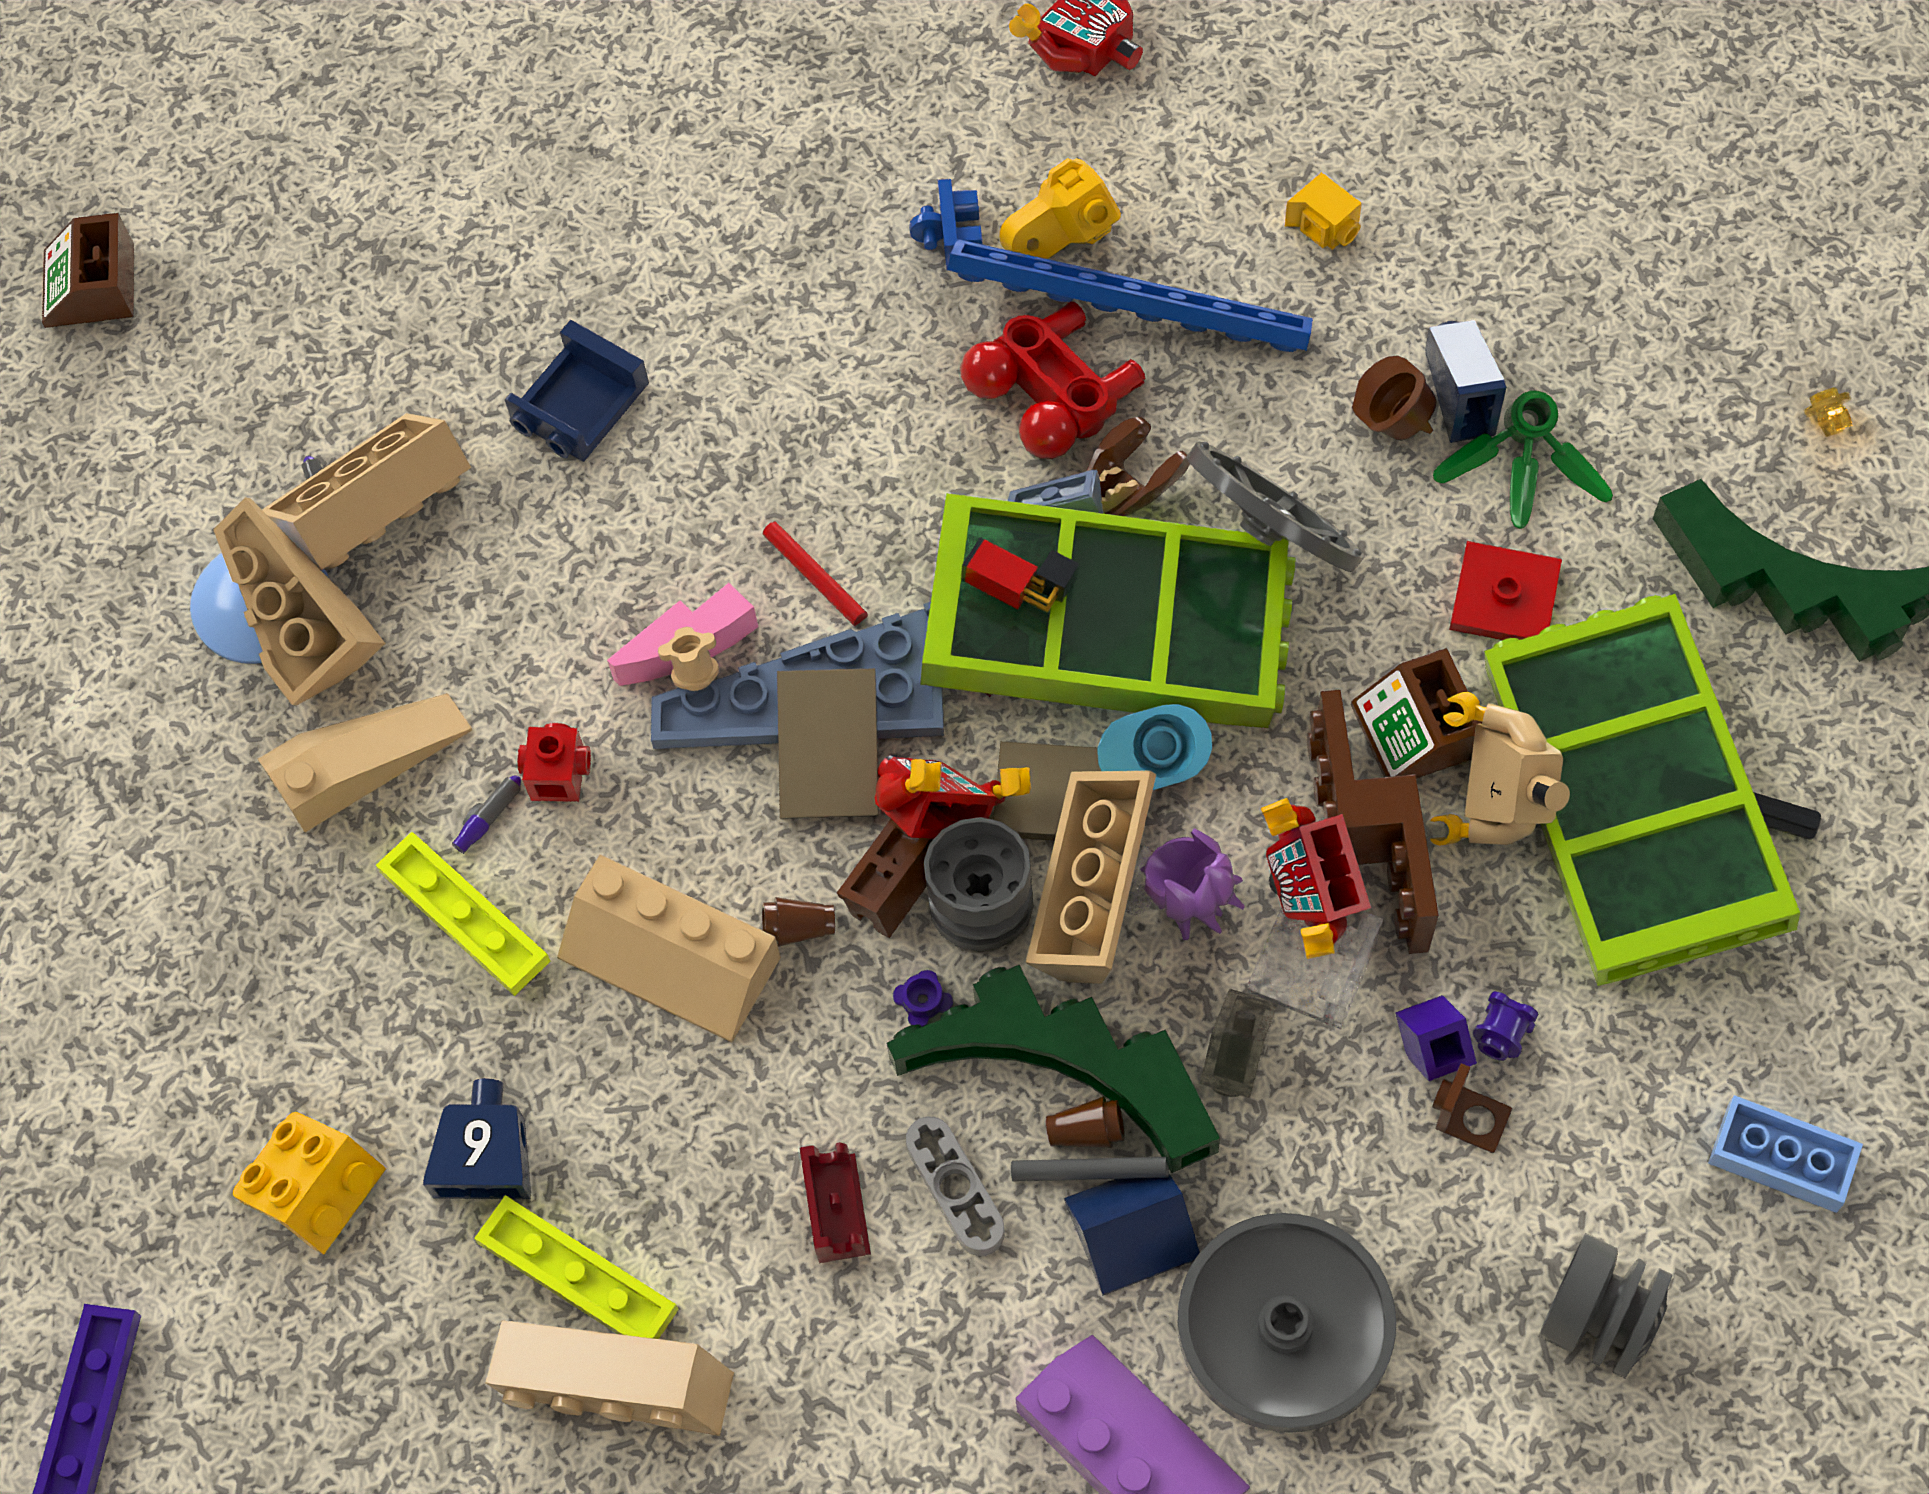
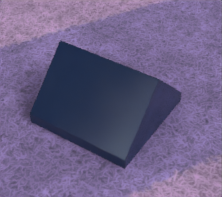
M1170 1174L1168 1178L1114 1179L1064 1198L1102 1296L1193 1262L1200 1253L1183 1194Z

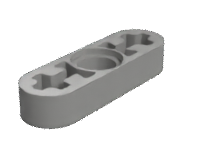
M929 1116L916 1120L909 1127L906 1134V1145L911 1160L963 1249L976 1256L992 1254L1001 1246L1004 1240L1005 1230L1002 1216L950 1127L943 1120ZM928 1131L932 1137L940 1134L943 1136L938 1141L940 1153L946 1162L938 1167L936 1166L935 1158L927 1147L920 1150L916 1148L921 1144L920 1135L923 1132ZM952 1155H955L957 1158L956 1160L947 1161ZM937 1167L933 1173L928 1171V1168ZM961 1174L969 1180L970 1189L964 1197L949 1199L942 1194L940 1185L948 1175ZM978 1198L983 1203L974 1205V1211L980 1222L983 1224L992 1222L994 1224L989 1229L990 1239L984 1242L979 1236L972 1238L967 1236L972 1231V1226L965 1209L969 1208ZM963 1211L959 1217H955L953 1212Z

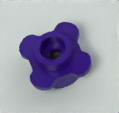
M931 970L919 972V974L910 977L904 985H898L893 991V1000L895 1004L903 1006L908 1013L910 1025L919 1024L924 1027L928 1024L930 1018L938 1013H944L953 1007L952 996L942 991L937 974ZM921 995L927 996L928 1000L925 1003L918 1001Z

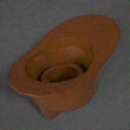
M1396 355L1383 358L1364 372L1358 381L1352 409L1355 415L1372 431L1382 432L1393 439L1402 441L1414 436L1420 430L1428 434L1434 431L1428 421L1436 409L1437 400L1433 391L1426 383L1424 374L1406 358Z

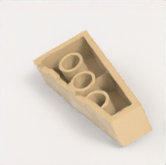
M502 1320L485 1384L503 1395V1403L518 1408L533 1409L535 1402L549 1404L551 1409L569 1415L579 1416L582 1415L583 1411H587L615 1421L631 1422V1420L667 1428L684 1429L720 1436L734 1372L700 1345L694 1343Z

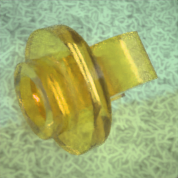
M1836 387L1811 396L1809 400L1812 405L1803 410L1806 417L1817 415L1818 424L1826 437L1843 432L1844 428L1852 426L1850 414L1843 406V404L1852 399L1850 393L1844 392L1839 394Z

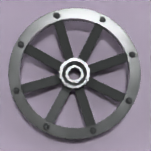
M1205 441L1196 442L1188 453L1187 460L1193 468L1241 508L1243 520L1240 526L1257 540L1268 546H1272L1275 541H1281L1282 539L1291 541L1327 563L1348 572H1354L1364 559L1363 552L1347 537L1345 530H1338L1325 518L1300 501L1296 492H1287L1267 477L1244 464L1241 457H1232Z

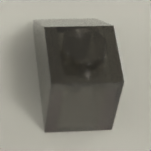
M1229 989L1212 1029L1200 1080L1201 1085L1212 1087L1216 1093L1226 1097H1251L1279 1002Z

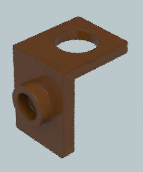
M1461 1063L1453 1082L1443 1079L1433 1102L1432 1108L1441 1111L1435 1129L1490 1153H1494L1511 1114L1512 1107L1465 1088L1464 1086L1471 1067ZM1482 1106L1493 1114L1495 1123L1489 1133L1476 1135L1465 1127L1463 1117L1469 1108Z

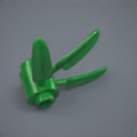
M1535 390L1521 394L1508 407L1504 415L1505 430L1493 438L1489 434H1481L1444 460L1433 473V478L1437 483H1446L1496 457L1499 453L1497 445L1507 438L1511 437L1516 442L1524 444L1523 456L1514 458L1512 462L1509 497L1511 521L1515 527L1521 529L1529 522L1537 484L1539 463L1537 459L1531 458L1533 443L1544 439L1555 450L1551 455L1552 462L1572 482L1602 502H1609L1613 498L1612 490L1585 457L1571 443L1565 442L1561 445L1550 433L1558 421V407L1548 394ZM1524 413L1534 417L1535 426L1528 424L1524 420Z

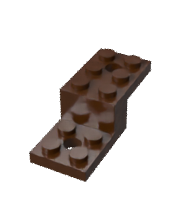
M1341 689L1321 691L1318 710L1310 711L1311 732L1307 733L1310 762H1317L1318 777H1314L1313 781L1316 806H1323L1324 819L1343 814L1358 865L1388 862L1387 879L1389 890L1391 893L1399 892L1400 908L1394 910L1396 936L1398 939H1406L1409 954L1427 953L1430 950L1439 914L1416 774L1354 780Z

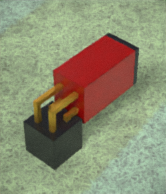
M980 537L962 564L961 580L1016 609H1019L1023 601L1048 613L1055 600L1062 603L1077 580L1080 564L1051 550L1038 570V567ZM1031 589H1033L1034 591H1036V592H1038V593H1040V594H1042V593L1046 594L1047 596H1049L1048 599H1046V598H1044V597L1038 595L1037 593L1031 591ZM1027 595H1029V596H1031V597H1033V598L1039 600L1040 602L1046 604L1047 606H1044L1043 604H1041V603H1039V602H1037V601H1035V600H1033V599L1027 597Z

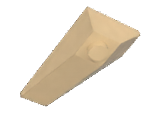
M446 693L300 733L258 758V761L304 832H307L471 732L472 728L449 694Z

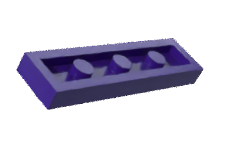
M84 1304L33 1494H95L141 1320V1315L137 1311Z

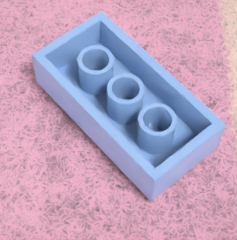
M1734 1095L1727 1106L1708 1164L1837 1213L1845 1203L1863 1144Z

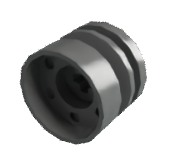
M982 817L960 820L942 829L929 844L924 859L931 920L942 937L955 946L973 951L999 949L1016 940L1028 926L1034 908L1028 847L1020 835L1004 823Z
M1585 1233L1558 1289L1538 1337L1572 1353L1585 1334L1588 1333L1596 1337L1592 1363L1600 1366L1610 1346L1613 1345L1619 1348L1620 1352L1612 1373L1626 1379L1632 1367L1648 1352L1668 1306L1666 1305L1667 1293L1672 1274L1659 1268L1648 1289L1643 1288L1638 1284L1643 1275L1646 1261L1638 1258L1625 1277L1622 1278L1614 1274L1618 1248Z

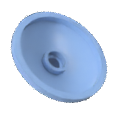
M221 553L207 565L194 586L190 603L192 623L203 643L219 656L240 663H262L259 653L263 651L254 627H249L244 612L247 611V607L239 585L232 582ZM321 570L329 578L326 570Z

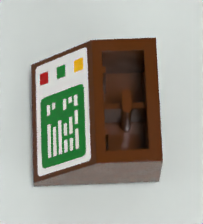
M119 213L73 218L44 249L43 326L49 328L134 317V242Z
M1447 648L1399 664L1351 701L1353 712L1383 777L1416 774L1417 779L1472 760L1476 724H1482V722L1472 720L1462 726L1455 727L1447 724L1443 719V716L1450 712L1464 715V710L1460 704L1450 702L1447 699L1456 694L1468 692Z

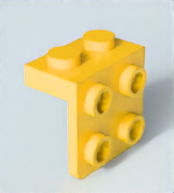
M293 1112L274 1129L269 1142L254 1162L248 1165L242 1172L240 1181L233 1190V1196L243 1204L280 1222L307 1245L324 1255L387 1168L348 1135L301 1113Z

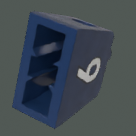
M488 1078L476 1079L472 1085L471 1105L449 1104L444 1107L423 1180L424 1187L433 1199H503L505 1195L511 1199H531L525 1119L517 1106L502 1105L503 1082Z

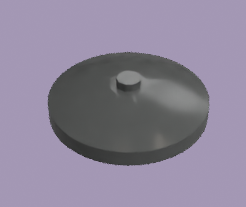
M1274 1213L1255 1216L1230 1226L1212 1239L1198 1254L1185 1277L1180 1293L1177 1320L1178 1338L1185 1363L1200 1389L1220 1409L1232 1417L1260 1429L1288 1433L1304 1432L1331 1425L1345 1418L1359 1408L1375 1391L1385 1374L1394 1349L1396 1311L1392 1292L1384 1273L1373 1256L1355 1238L1339 1227L1315 1217L1292 1213Z

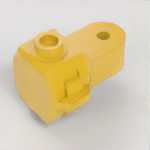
M1067 158L1049 171L1048 178L1040 185L1038 197L1004 221L1000 229V243L1005 250L1049 259L1070 243L1094 244L1111 232L1112 225L1120 219L1121 212L1104 181L1095 170L1081 159L1072 160Z

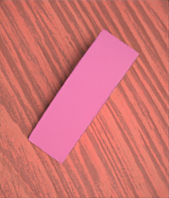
M730 583L726 584L693 612L681 601H678L607 660L613 680L619 686L671 675L673 670L671 660L662 661L658 654V648L668 643L675 636V631L682 627H692L695 632L702 634L712 633L716 640V646L709 650L711 657L716 656L758 628L754 606Z

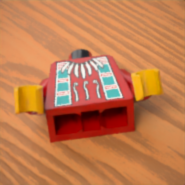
M1057 0L1041 18L1035 6L1024 4L1017 10L1019 16L1016 15L1009 23V30L1012 35L1020 38L1028 36V44L1053 71L1075 73L1084 71L1097 76L1111 60L1131 70L1138 64L1143 53V48L1131 41L1133 38V10L1128 0Z
M889 755L878 767L879 780L876 784L875 804L911 838L934 839L942 829L960 820L980 817L989 819L993 807L1003 803L1006 796L1029 794L1031 790L1030 768L1000 769L1001 783L997 780H992L979 785L943 762L900 758L897 755Z
M1288 798L1262 807L1261 811L1272 837L1279 836V840L1266 850V857L1271 870L1269 886L1279 896L1285 916L1288 919L1304 920L1305 924L1309 926L1300 929L1306 958L1310 959L1335 954L1334 944L1347 929L1346 916L1371 908L1343 814L1316 822L1315 815L1311 809L1305 806L1291 805Z

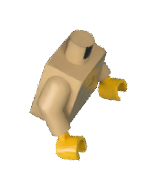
M1462 692L1448 698V701L1456 702L1462 706L1464 715L1457 712H1450L1444 715L1443 719L1447 724L1458 727L1472 720L1482 722V724H1476L1464 815L1471 819L1469 823H1463L1462 819L1454 814L1433 817L1430 821H1443L1447 824L1449 834L1447 838H1430V841L1435 845L1441 846L1457 843L1462 838H1469V843L1509 845L1532 834L1536 824L1552 823L1556 817V811H1560L1568 803L1570 791L1568 786L1560 781L1563 765L1562 753L1546 742V738L1534 718L1527 713L1488 703L1487 707L1480 706L1478 698L1470 692Z

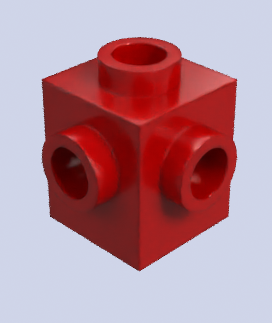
M548 723L544 727H528L526 745L519 746L517 763L519 773L523 774L522 781L530 800L579 802L582 775H589L591 769V750L589 746L583 745L577 728H571L562 723Z

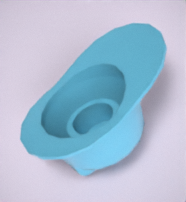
M1180 704L1161 705L1126 715L1112 722L1102 734L1097 748L1098 765L1101 771H1152L1156 774L1153 790L1184 782L1196 776L1204 768L1212 751V734L1205 719L1194 709Z

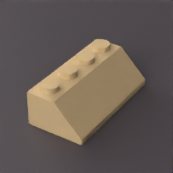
M406 413L262 509V511L320 570H330L344 563L349 557L347 552L359 544H368L382 537L386 533L385 527L397 518L403 519L417 513L424 505L422 501L435 492L443 493L455 487L460 482L459 476L469 470L471 466L445 420Z
M1152 771L1071 772L1027 954L1026 963L1057 980L1072 983L1102 984L1112 970L1156 774Z
M599 855L574 896L557 958L725 1040L733 1042L781 956L775 936L605 856Z

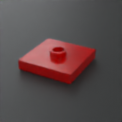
M1467 541L1449 630L1499 640L1509 638L1522 640L1538 635L1543 629L1549 627L1551 623L1562 559Z

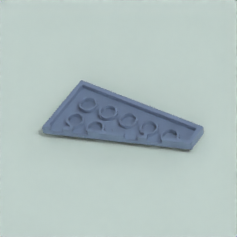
M931 602L923 604L924 609L901 617L899 613L882 618V623L857 632L849 629L780 653L781 658L757 666L753 662L738 667L739 672L714 680L702 690L690 691L677 688L653 696L651 706V743L653 749L778 743L777 671L875 668L878 739L944 736L943 688L920 685Z

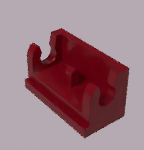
M841 1142L836 1143L835 1151L830 1153H819L818 1148L814 1145L800 1147L814 1249L819 1264L871 1255L855 1153L850 1154L848 1145Z

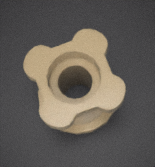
M682 627L675 631V636L668 643L658 648V654L662 661L671 660L673 665L672 681L675 686L690 691L702 690L709 686L719 673L718 663L709 653V650L716 646V640L712 633L702 634L695 632L692 627Z

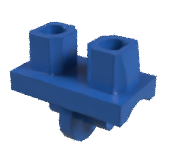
M951 179L938 180L941 214L935 213L932 206H923L920 209L921 214L913 217L909 224L911 237L918 242L924 243V248L927 250L935 249L937 241L943 239L946 270L948 269L950 253L957 239L983 245L981 225L956 228V222L980 220L977 190L952 191Z

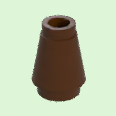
M775 897L774 902L762 903V931L775 936L778 947L824 937L825 935H834V905Z
M1103 1096L1058 1112L1055 1115L1046 1116V1129L1051 1147L1061 1145L1062 1147L1112 1148L1114 1142L1125 1140L1123 1116L1118 1100L1106 1101Z

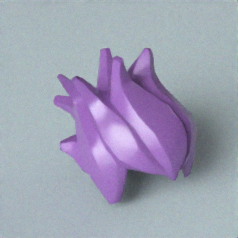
M1195 828L1191 832L1193 838L1180 837L1167 841L1152 853L1145 866L1140 869L1146 877L1145 892L1160 909H1165L1168 918L1176 921L1183 940L1189 939L1191 918L1199 919L1210 929L1220 934L1222 930L1215 918V915L1221 917L1223 914L1219 906L1231 904L1242 910L1245 908L1244 904L1234 893V885L1241 883L1243 880L1240 876L1233 874L1232 864L1228 855L1221 852L1218 842Z

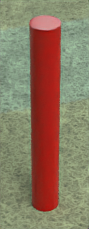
M776 521L769 523L764 528L763 536L853 626L858 625L867 618L868 613Z

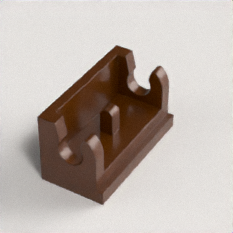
M890 819L837 891L838 897L843 899L850 914L859 921L864 916L873 923V927L877 932L890 939L927 887L924 859L929 844L934 839L911 838Z

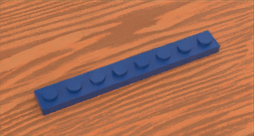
M957 239L950 253L947 271L956 272L960 278L971 282H982L988 279L1001 282L1003 287L1016 292H1026L1029 289L1046 292L1049 298L1056 301L1070 302L1073 299L1091 302L1094 308L1101 311L1115 312L1118 309L1135 312L1137 317L1150 322H1159L1162 319L1180 322L1183 328L1195 332H1204L1207 329L1225 332L1228 338L1235 341L1249 342L1252 339L1270 342L1273 348L1284 352H1294L1297 349L1307 351L1311 336L1313 318L960 239Z

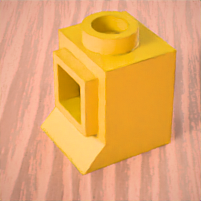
M1321 172L1287 201L1285 226L1300 227L1302 233L1322 248L1328 246L1333 250L1339 244L1347 246L1355 239L1360 230L1359 220L1362 203Z

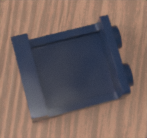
M570 319L560 331L564 346L562 351L522 398L510 393L505 398V403L510 415L509 421L519 433L526 437L536 434L545 439L548 447L560 457L568 458L569 455H572L584 462L647 387L649 380L644 360Z

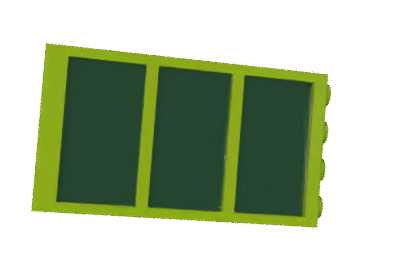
M946 493L920 685L1133 713L1161 705L1180 704L1194 709L1209 723L1269 728L1273 713L1281 714L1284 704L1285 685L1277 684L1278 670H1285L1288 658L1289 642L1281 641L1282 627L1288 628L1290 624L1292 599L1284 598L1285 585L1292 586L1296 558L1288 556L1289 541L1285 539L1275 541L1272 546H1268L1247 532ZM980 537L1038 567V570L1051 550L1080 564L1077 580L1062 603L1055 600L1048 613L1023 601L1019 609H1016L962 581L961 571L962 564ZM1031 589V591H1033V592L1037 593L1038 595H1040V596H1042V597L1048 599L1049 596H1047L1046 594H1044V593L1040 594V593L1034 591L1033 589ZM1027 595V597H1029V598H1031V599H1033V600H1035V601H1037V602L1043 604L1044 606H1047L1046 604L1040 602L1039 600H1037V599H1035V598H1033V597Z
M1676 594L1665 597L1658 595L1648 596L1639 600L1632 607L1615 612L1613 610L1598 611L1589 616L1585 621L1568 626L1565 624H1555L1543 629L1538 635L1522 640L1517 638L1505 639L1496 643L1491 649L1484 651L1485 669L1498 706L1524 712L1532 716L1544 734L1546 742L1562 753L1563 765L1560 781L1568 786L1570 797L1566 806L1560 811H1556V817L1552 823H1540L1597 986L1633 978L1797 930L1800 910Z

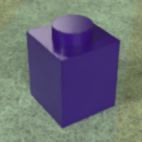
M1443 995L1395 1012L1408 1059L1428 1081L1458 1071L1461 1063L1467 1066L1477 1064L1466 1018Z

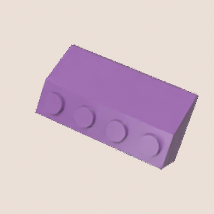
M1093 1335L1055 1358L1015 1398L1017 1412L1099 1494H1245L1250 1489V1486Z

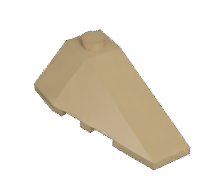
M245 497L213 529L231 580L239 585L247 607L244 615L248 626L254 627L263 652L259 653L263 667L292 705H299L341 682L361 668L386 644L355 604L251 498Z

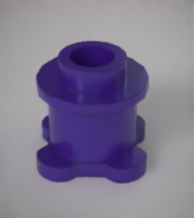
M1491 992L1488 998L1490 1003L1485 1010L1488 1014L1483 1024L1477 1025L1472 1032L1473 1037L1478 1042V1049L1492 1059L1504 1061L1507 1057L1517 1058L1522 1052L1520 1042L1525 1032H1533L1535 1028L1534 1022L1539 1014L1533 1007L1516 1002L1501 992Z

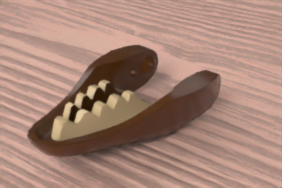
M1132 417L1111 429L1097 447L1086 470L1098 471L1103 514L1127 516L1149 505L1178 481L1190 465L1187 460V454L1184 451H1178L1154 472L1146 486L1131 476L1124 468V461L1142 444L1151 430V424L1142 417Z

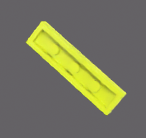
M413 832L408 834L376 864L379 872L512 995H517L551 962L544 950Z
M506 1195L474 1238L478 1245L616 1334L659 1339L679 1310L674 1302Z

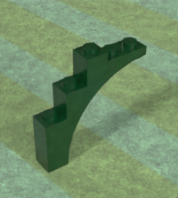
M1702 478L1659 498L1653 520L1712 608L1726 602L1730 606L1739 605L1749 599L1756 591L1785 635L1800 628L1804 633L1811 632L1823 625L1829 618L1859 662L1873 655L1878 660L1891 656L1902 647V639L1909 626L1919 623L1929 616V566L1907 570H1862L1822 562L1789 550L1753 530L1723 505Z
M1020 964L1009 969L997 967L983 974L979 978V982L973 984L975 1005L969 1007L967 1004H961L952 1007L941 1015L940 1020L924 1027L919 1024L908 1026L897 1032L893 1037L894 1040L886 1043L889 1059L897 1076L937 1063L975 1058L1019 1061L1057 1071L1091 1087L1109 1101L1118 1100L1121 1109L1151 1140L1160 1156L1168 1157L1171 1174L1219 1153L1220 1136L1166 1029L1153 1035L1149 1031L1136 1034L1123 1044V1048L1118 1050L1092 997L1080 1002L1078 999L1064 1001L1051 1010V1014L1045 1017Z

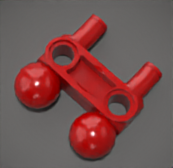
M1074 301L1068 302L1065 306L1044 319L1030 315H1019L1010 319L1005 324L1001 336L994 339V341H984L973 345L965 353L960 365L961 378L967 390L979 398L995 399L1006 395L1016 382L1036 402L1023 414L1018 428L1020 439L1026 451L1037 458L1054 459L1069 451L1076 438H1089L1096 435L1103 428L1105 420L1115 414L1117 401L1145 383L1143 369L1132 359L1104 377H1098L1062 341L1086 324L1084 311Z

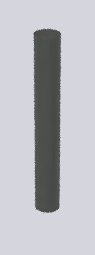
M1167 1156L1013 1160L1011 1162V1178L1013 1182L1169 1177V1160Z

